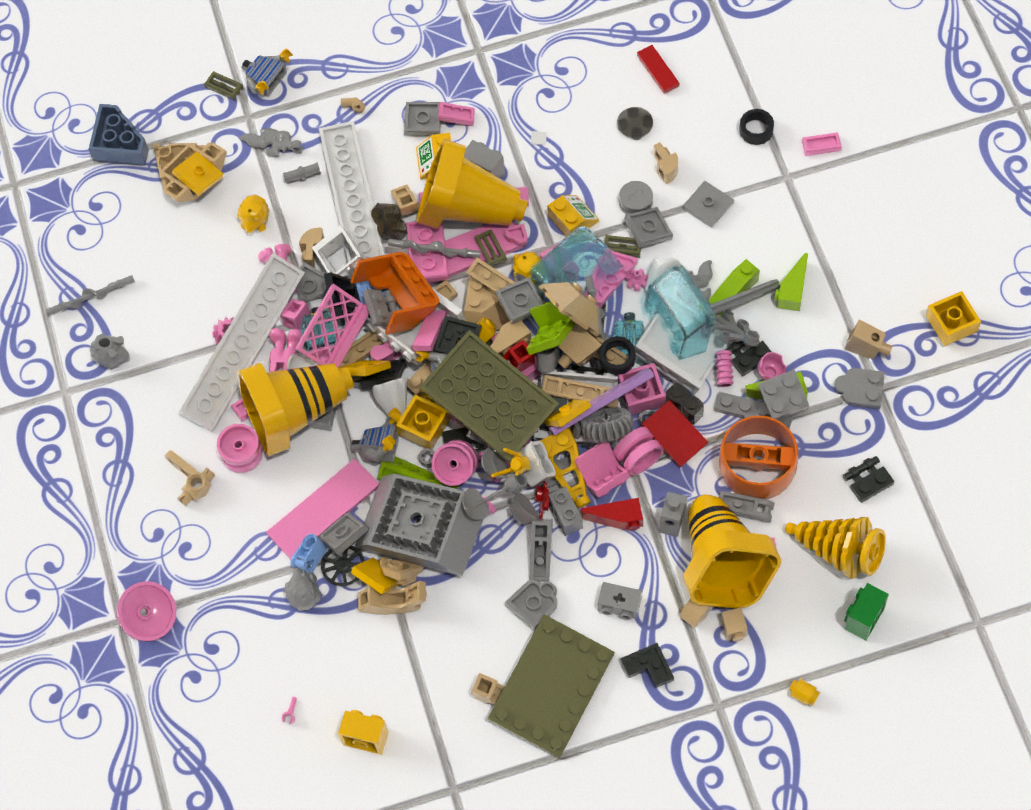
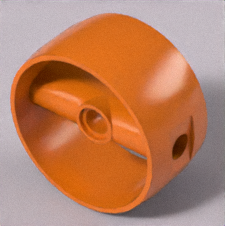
M750 416L739 420L728 429L720 446L719 468L725 483L736 494L766 500L778 496L787 489L797 471L799 452L796 439L786 425L774 418ZM763 434L777 439L785 447L733 442L746 435ZM761 456L763 459L756 460L754 457ZM729 466L751 467L756 471H761L765 468L788 471L776 480L757 483L739 477Z

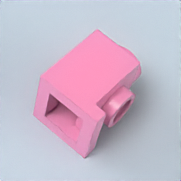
M291 299L283 309L280 317L285 327L301 330V325L311 312L304 301Z

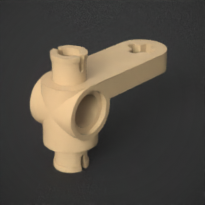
M169 450L164 457L170 464L188 477L186 484L181 488L183 493L177 499L184 506H187L191 500L196 502L199 498L206 496L211 486L210 480L216 475L207 467L200 473L175 452ZM202 483L200 487L194 488L196 484Z

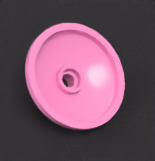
M143 581L133 584L123 592L118 601L117 618L119 624L126 634L136 640H157L166 635L175 622L177 611L175 600L171 593L158 583ZM141 609H145V610H146V615H145V616H142V615H141V613H140Z

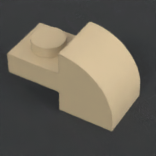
M659 142L654 145V156L658 160L657 172L665 184H668L678 174V155L676 152L670 155L668 148L663 147Z
M408 184L390 190L401 217L419 210L418 202Z
M322 227L309 229L301 236L299 241L303 262L314 268L316 253L312 247L325 238Z
M690 598L679 616L693 628H696L715 606L699 605Z
M479 673L471 694L485 704L495 705L505 686L497 683L498 680Z

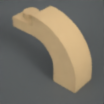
M417 581L408 587L390 590L382 595L369 586L358 592V611L389 615L403 614L421 609V603L426 601L427 596L426 582Z

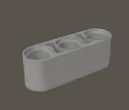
M556 346L538 352V371H554L558 364L557 361L563 355V351Z

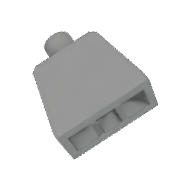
M667 492L660 516L659 533L675 537L679 536L688 504L687 496ZM672 521L674 524H668L666 522Z

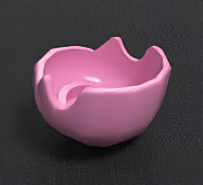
M768 352L760 359L757 370L762 380L765 381L786 373L787 366L782 360V355L776 352Z

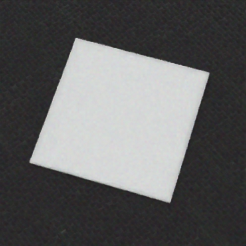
M532 131L531 144L546 145L547 132Z
M365 502L355 514L365 521L370 505Z

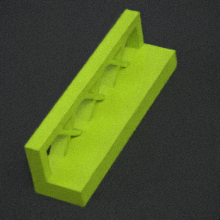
M395 456L394 463L386 461L381 463L377 479L381 480L383 476L398 474L459 489V485H446L440 482L434 473Z

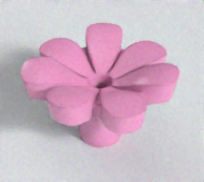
M633 269L625 278L626 281H629L627 288L631 289L634 286L635 291H640L641 286L645 288L648 275L644 274L643 269Z

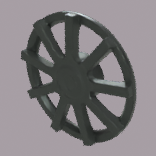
M350 545L344 550L343 557L335 553L337 560L328 557L334 552L329 549L322 557L321 570L325 579L337 586H347L355 583L359 578L355 576V579L347 582L346 573H351L352 566L365 561L361 551ZM349 549L355 551L353 555L347 558ZM358 555L360 556L361 561H362V562H351V560H353V559H354L355 557H357ZM326 561L335 564L334 566L325 568ZM336 569L337 571L330 579L326 572ZM339 573L343 574L344 583L335 582Z

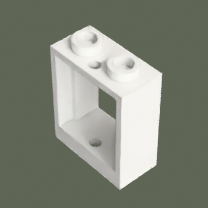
M341 225L312 247L328 273L332 272L349 279L353 275L358 260L366 259L351 234ZM348 242L356 257L336 271L328 256Z

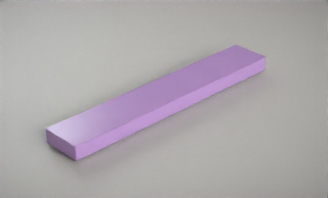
M645 368L589 401L591 408L563 427H547L554 435L562 432L653 378L652 370Z

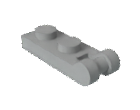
M720 491L719 498L724 500L735 515L757 519L765 523L771 522V510L774 509L775 505L773 501ZM758 507H762L763 512L757 511Z

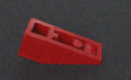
M639 498L581 508V517L586 521L622 530L629 529L630 531L643 527V515Z

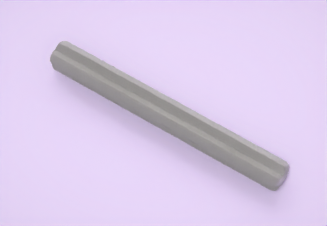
M779 280L768 281L701 309L703 317H710L779 289Z

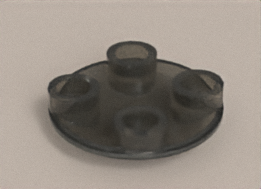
M641 107L627 108L619 114L617 119L618 130L634 140H640L642 136L650 132L653 126L651 114Z

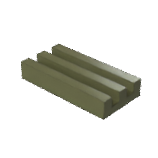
M215 71L211 73L204 83L205 88L234 101L236 100V95H239L240 90L244 88L243 84ZM225 83H227V84H229V85H231V86H234V87H236V88L234 89V88H232V87H230V86H227Z
M492 229L475 236V240L488 265L494 267L495 264L499 265L500 262L507 261V257ZM488 235L490 236V238H491V240L493 241V243H494V245H495L497 251H498L499 254H500V257H497V255H496L494 249L492 248V246H491V244H490V242H489V240H488V238H487L486 236H488ZM481 238H483V240H484L486 246L488 247V249H489V251H490V253H491V255H492V257H493V260H491V258H490L488 252L486 251V249H485V247H484V245H483V243H482V241H481Z
M606 235L604 248L640 258L642 249L639 246L627 245H638L635 238Z

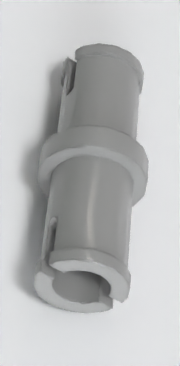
M318 162L305 167L298 166V169L284 172L283 176L286 184L300 179L302 181L306 180V177L321 174Z

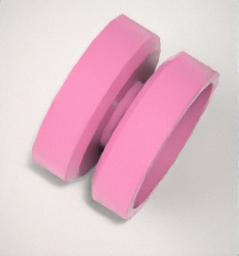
M233 424L221 431L217 438L219 455L223 464L229 470L236 473H245L259 465L263 449L257 433L252 427L245 424Z
M639 427L627 434L613 450L615 457L620 462H624V468L632 476L638 475L650 468L664 452L662 445L657 440H653V434L647 427Z
M452 440L439 447L434 453L431 461L432 471L440 482L449 486L460 485L470 479L477 471L479 465L478 454L475 448L468 442Z

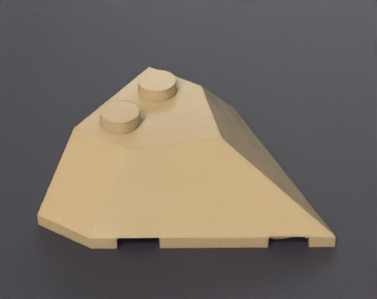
M169 143L168 146L152 144L164 193L177 202L193 201L199 196L172 174L174 168L197 151L222 171L227 154L225 149L215 143H207V145Z
M470 276L464 308L466 321L476 323L484 316L486 319H491L496 325L495 328L500 331L501 327L509 322V319L495 292Z
M571 282L541 284L539 286L560 313L568 316L584 329H588L596 337L601 335L600 310L596 304L598 301L590 294L586 296L581 292L583 288L576 282L573 284Z

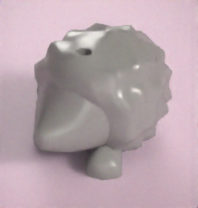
M103 333L96 336L89 349L90 357L95 362L110 369L118 367L123 360L130 358V355L122 345L124 344L122 336L111 337Z
M295 568L289 582L285 583L284 592L286 593V598L299 611L309 610L317 602L321 601L322 593L316 583L317 577L313 572L308 575L306 571L303 572L299 568Z

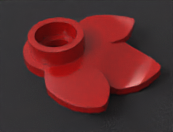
M546 481L543 482L542 486H537L535 502H540L539 519H542L544 511L549 509V489H547Z

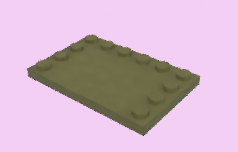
M470 330L419 387L422 392L508 463L515 456L504 452L503 449L507 448L519 452L559 405L556 400Z
M544 614L487 720L560 759L615 652Z

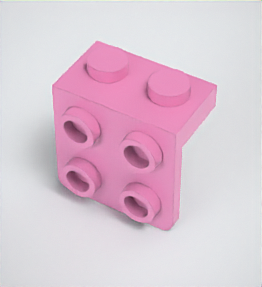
M600 442L575 459V463L583 475L588 490L598 498L608 494L611 489L623 484L625 480L631 477L628 470L619 465L609 442Z

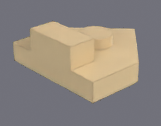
M388 557L380 558L379 565L383 574L397 580V583L403 586L416 582L417 574L423 572V566L402 560L389 561Z

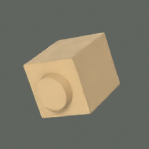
M742 608L722 612L721 620L727 641L733 640L737 642L747 637L748 628Z

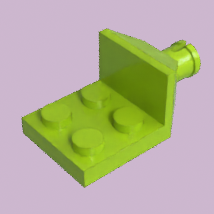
M551 301L531 308L529 311L538 324L539 329L537 335L530 340L531 343L526 350L529 355L561 345L576 323L568 316L560 313Z

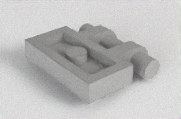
M366 289L363 292V296L373 325L387 327L393 311H397L395 296H392L391 290L385 291V297H383L381 290Z

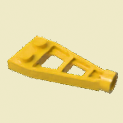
M570 427L556 435L552 434L540 440L544 444L548 458L555 468L556 476L554 477L563 488H567L577 509L590 504L591 501L587 494L585 480L575 463V459L580 454L578 444ZM564 451H568L571 457V466L562 470L554 463L553 458ZM571 471L576 472L579 480L578 485L570 487L564 478V475Z

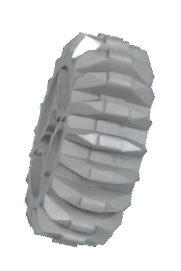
M604 407L582 419L581 431L585 439L590 442L604 443L613 440L617 441L633 431V417H631L629 410L625 408Z

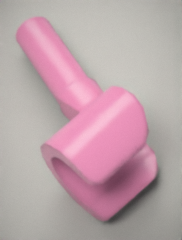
M292 697L288 712L282 714V721L284 723L288 715H291L290 724L295 722L293 713L297 697Z

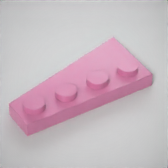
M605 248L602 249L592 275L594 286L597 290L596 300L600 308L637 265L638 258Z

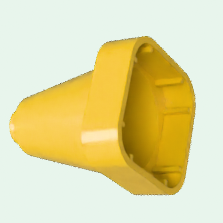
M443 139L426 179L416 223L438 229L443 220L509 226L513 219L521 222L528 204L527 200L520 198L521 191L464 157L465 145Z

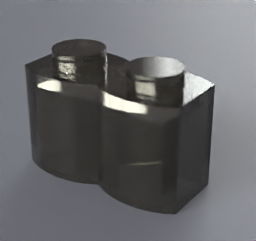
M377 203L371 210V216L383 240H402L407 235V226L404 220L401 219V212L396 204Z
M674 383L666 391V402L670 400L692 425H695L703 417L704 405L702 401L696 396L689 394L683 385Z

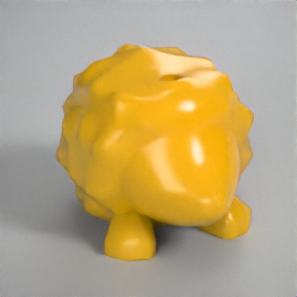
M257 194L247 196L239 205L237 214L238 219L242 222L240 224L242 229L246 230L247 233H252L257 228L259 232L266 230L264 223L267 222L269 216L268 204L265 199Z
M524 252L523 254L514 255L513 277L521 274L526 278L530 277L535 285L542 283L547 272L543 259H540L539 255L535 252Z

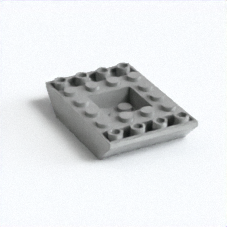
M390 474L381 477L364 521L368 531L357 540L355 548L463 576L484 519L474 520L467 515L462 503V496L465 492L463 490L398 474ZM415 516H422L420 522L412 523Z

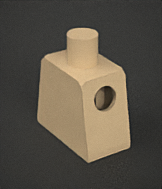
M859 319L849 335L844 350L874 359L878 352L889 356L893 346L883 342L886 335L885 332Z
M576 323L562 344L558 346L564 354L557 362L565 369L573 361L581 367L599 353L601 344Z

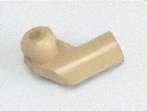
M357 97L341 98V107H351L357 113H362L365 110L364 103Z

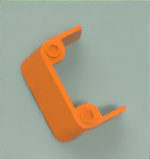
M396 252L358 260L350 282L353 284L368 281L375 289L382 290L388 288L402 309L393 311L385 331L386 335L413 329L437 308L439 304L438 296L408 254Z

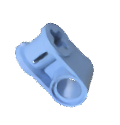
M315 534L307 535L293 554L291 566L294 569H302L307 573L313 572L321 558L326 554L327 546Z

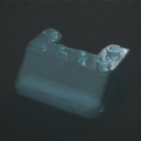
M580 226L537 261L530 269V276L538 286L561 282H571L573 284L579 281L596 265L608 275L617 273L624 266L606 244L589 228Z
M681 264L672 266L648 286L644 309L650 315L661 314L665 325L673 333L672 343L670 344L673 354H676L679 360L706 352L715 317L713 310Z

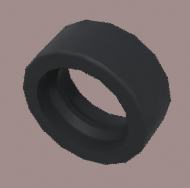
M752 109L743 114L740 119L739 132L745 142L760 145L766 143L772 137L774 120L769 112L763 109ZM753 120H760L765 122L768 127L763 133L757 134L748 131L746 124Z
M615 336L608 338L602 343L599 350V359L603 369L614 375L625 374L632 369L635 364L636 353L634 345L630 340L625 337ZM612 347L625 348L629 354L628 360L619 365L609 363L606 359V353Z

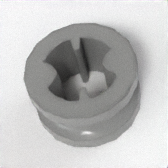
M430 448L421 450L419 453L420 464L426 468L432 467L431 461L435 452ZM427 455H430L431 458H429L428 461H425L424 458H426Z

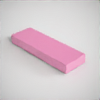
M434 310L424 319L412 345L414 351H432L444 318L447 316L446 311Z

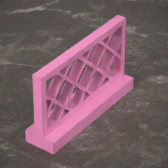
M332 284L295 350L318 365L334 363L339 368L369 315L367 305L362 304L344 290ZM334 291L339 293L341 302L333 303L331 296ZM348 302L356 305L352 313H347L346 303ZM342 304L344 315L335 316L334 306ZM330 307L332 318L323 319L322 312L324 308ZM344 317L346 325L343 329L338 330L336 319ZM332 320L334 331L326 333L324 322ZM316 324H320L322 334L314 336L313 327ZM335 334L336 342L334 345L329 346L327 335ZM323 337L325 347L317 349L315 338ZM311 340L313 350L307 352L302 347L305 341ZM326 350L327 354L324 362L319 360L318 352Z

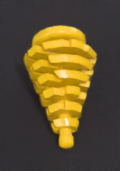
M854 517L845 520L844 518L835 519L833 522L832 520H823V522L812 521V523L804 521L798 525L789 522L785 526L787 534L795 535V539L799 543L803 544L804 541L806 548L815 550V555L820 558L823 557L828 564H833L834 568L844 572V575L848 578L853 579L857 577L861 571L869 576L875 574L885 553V531L880 528L872 530V523L869 517H859L856 519Z

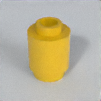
M801 678L798 681L794 679L788 689L791 691L790 696L805 705L809 704L811 706L814 705L821 693L816 690L817 687Z

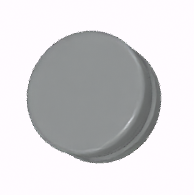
M630 181L620 189L619 206L625 214L652 208L653 192L648 184L642 181Z

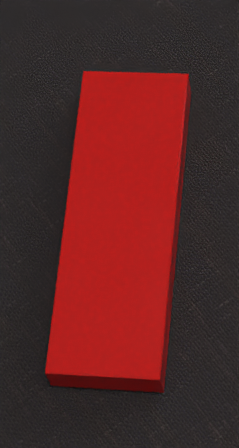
M653 45L637 52L638 58L664 94L680 86L679 81Z

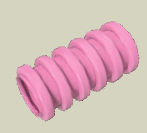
M720 350L715 353V356H717L715 359L717 362L716 368H718L716 370V374H718L716 379L718 380L717 385L720 387H728L734 384V381H732L733 375H731L733 373V369H731L733 367L731 363L732 357H730L732 352L729 350Z

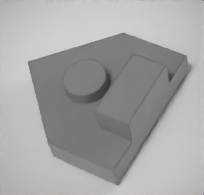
M303 262L300 270L305 273L297 285L299 301L308 302L325 297L327 292L324 273Z

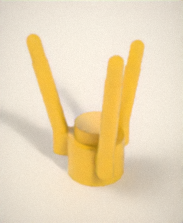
M504 448V452L515 456L511 460V467L493 473L491 477H498L510 472H516L515 475L518 476L531 469L530 461L526 456H522L521 452Z

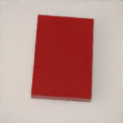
M670 400L640 425L650 430L653 434V440H657L662 445L664 452L679 468L709 443Z

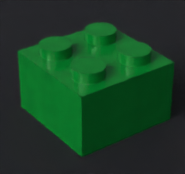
M869 583L866 584L864 589L860 587L855 596L854 604H850L844 619V622H846L845 630L867 641L886 607L889 594Z

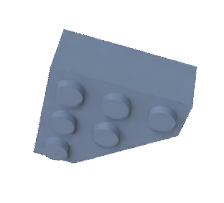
M99 104L88 148L93 161L146 165L149 149L145 138L136 130L135 126L117 105Z

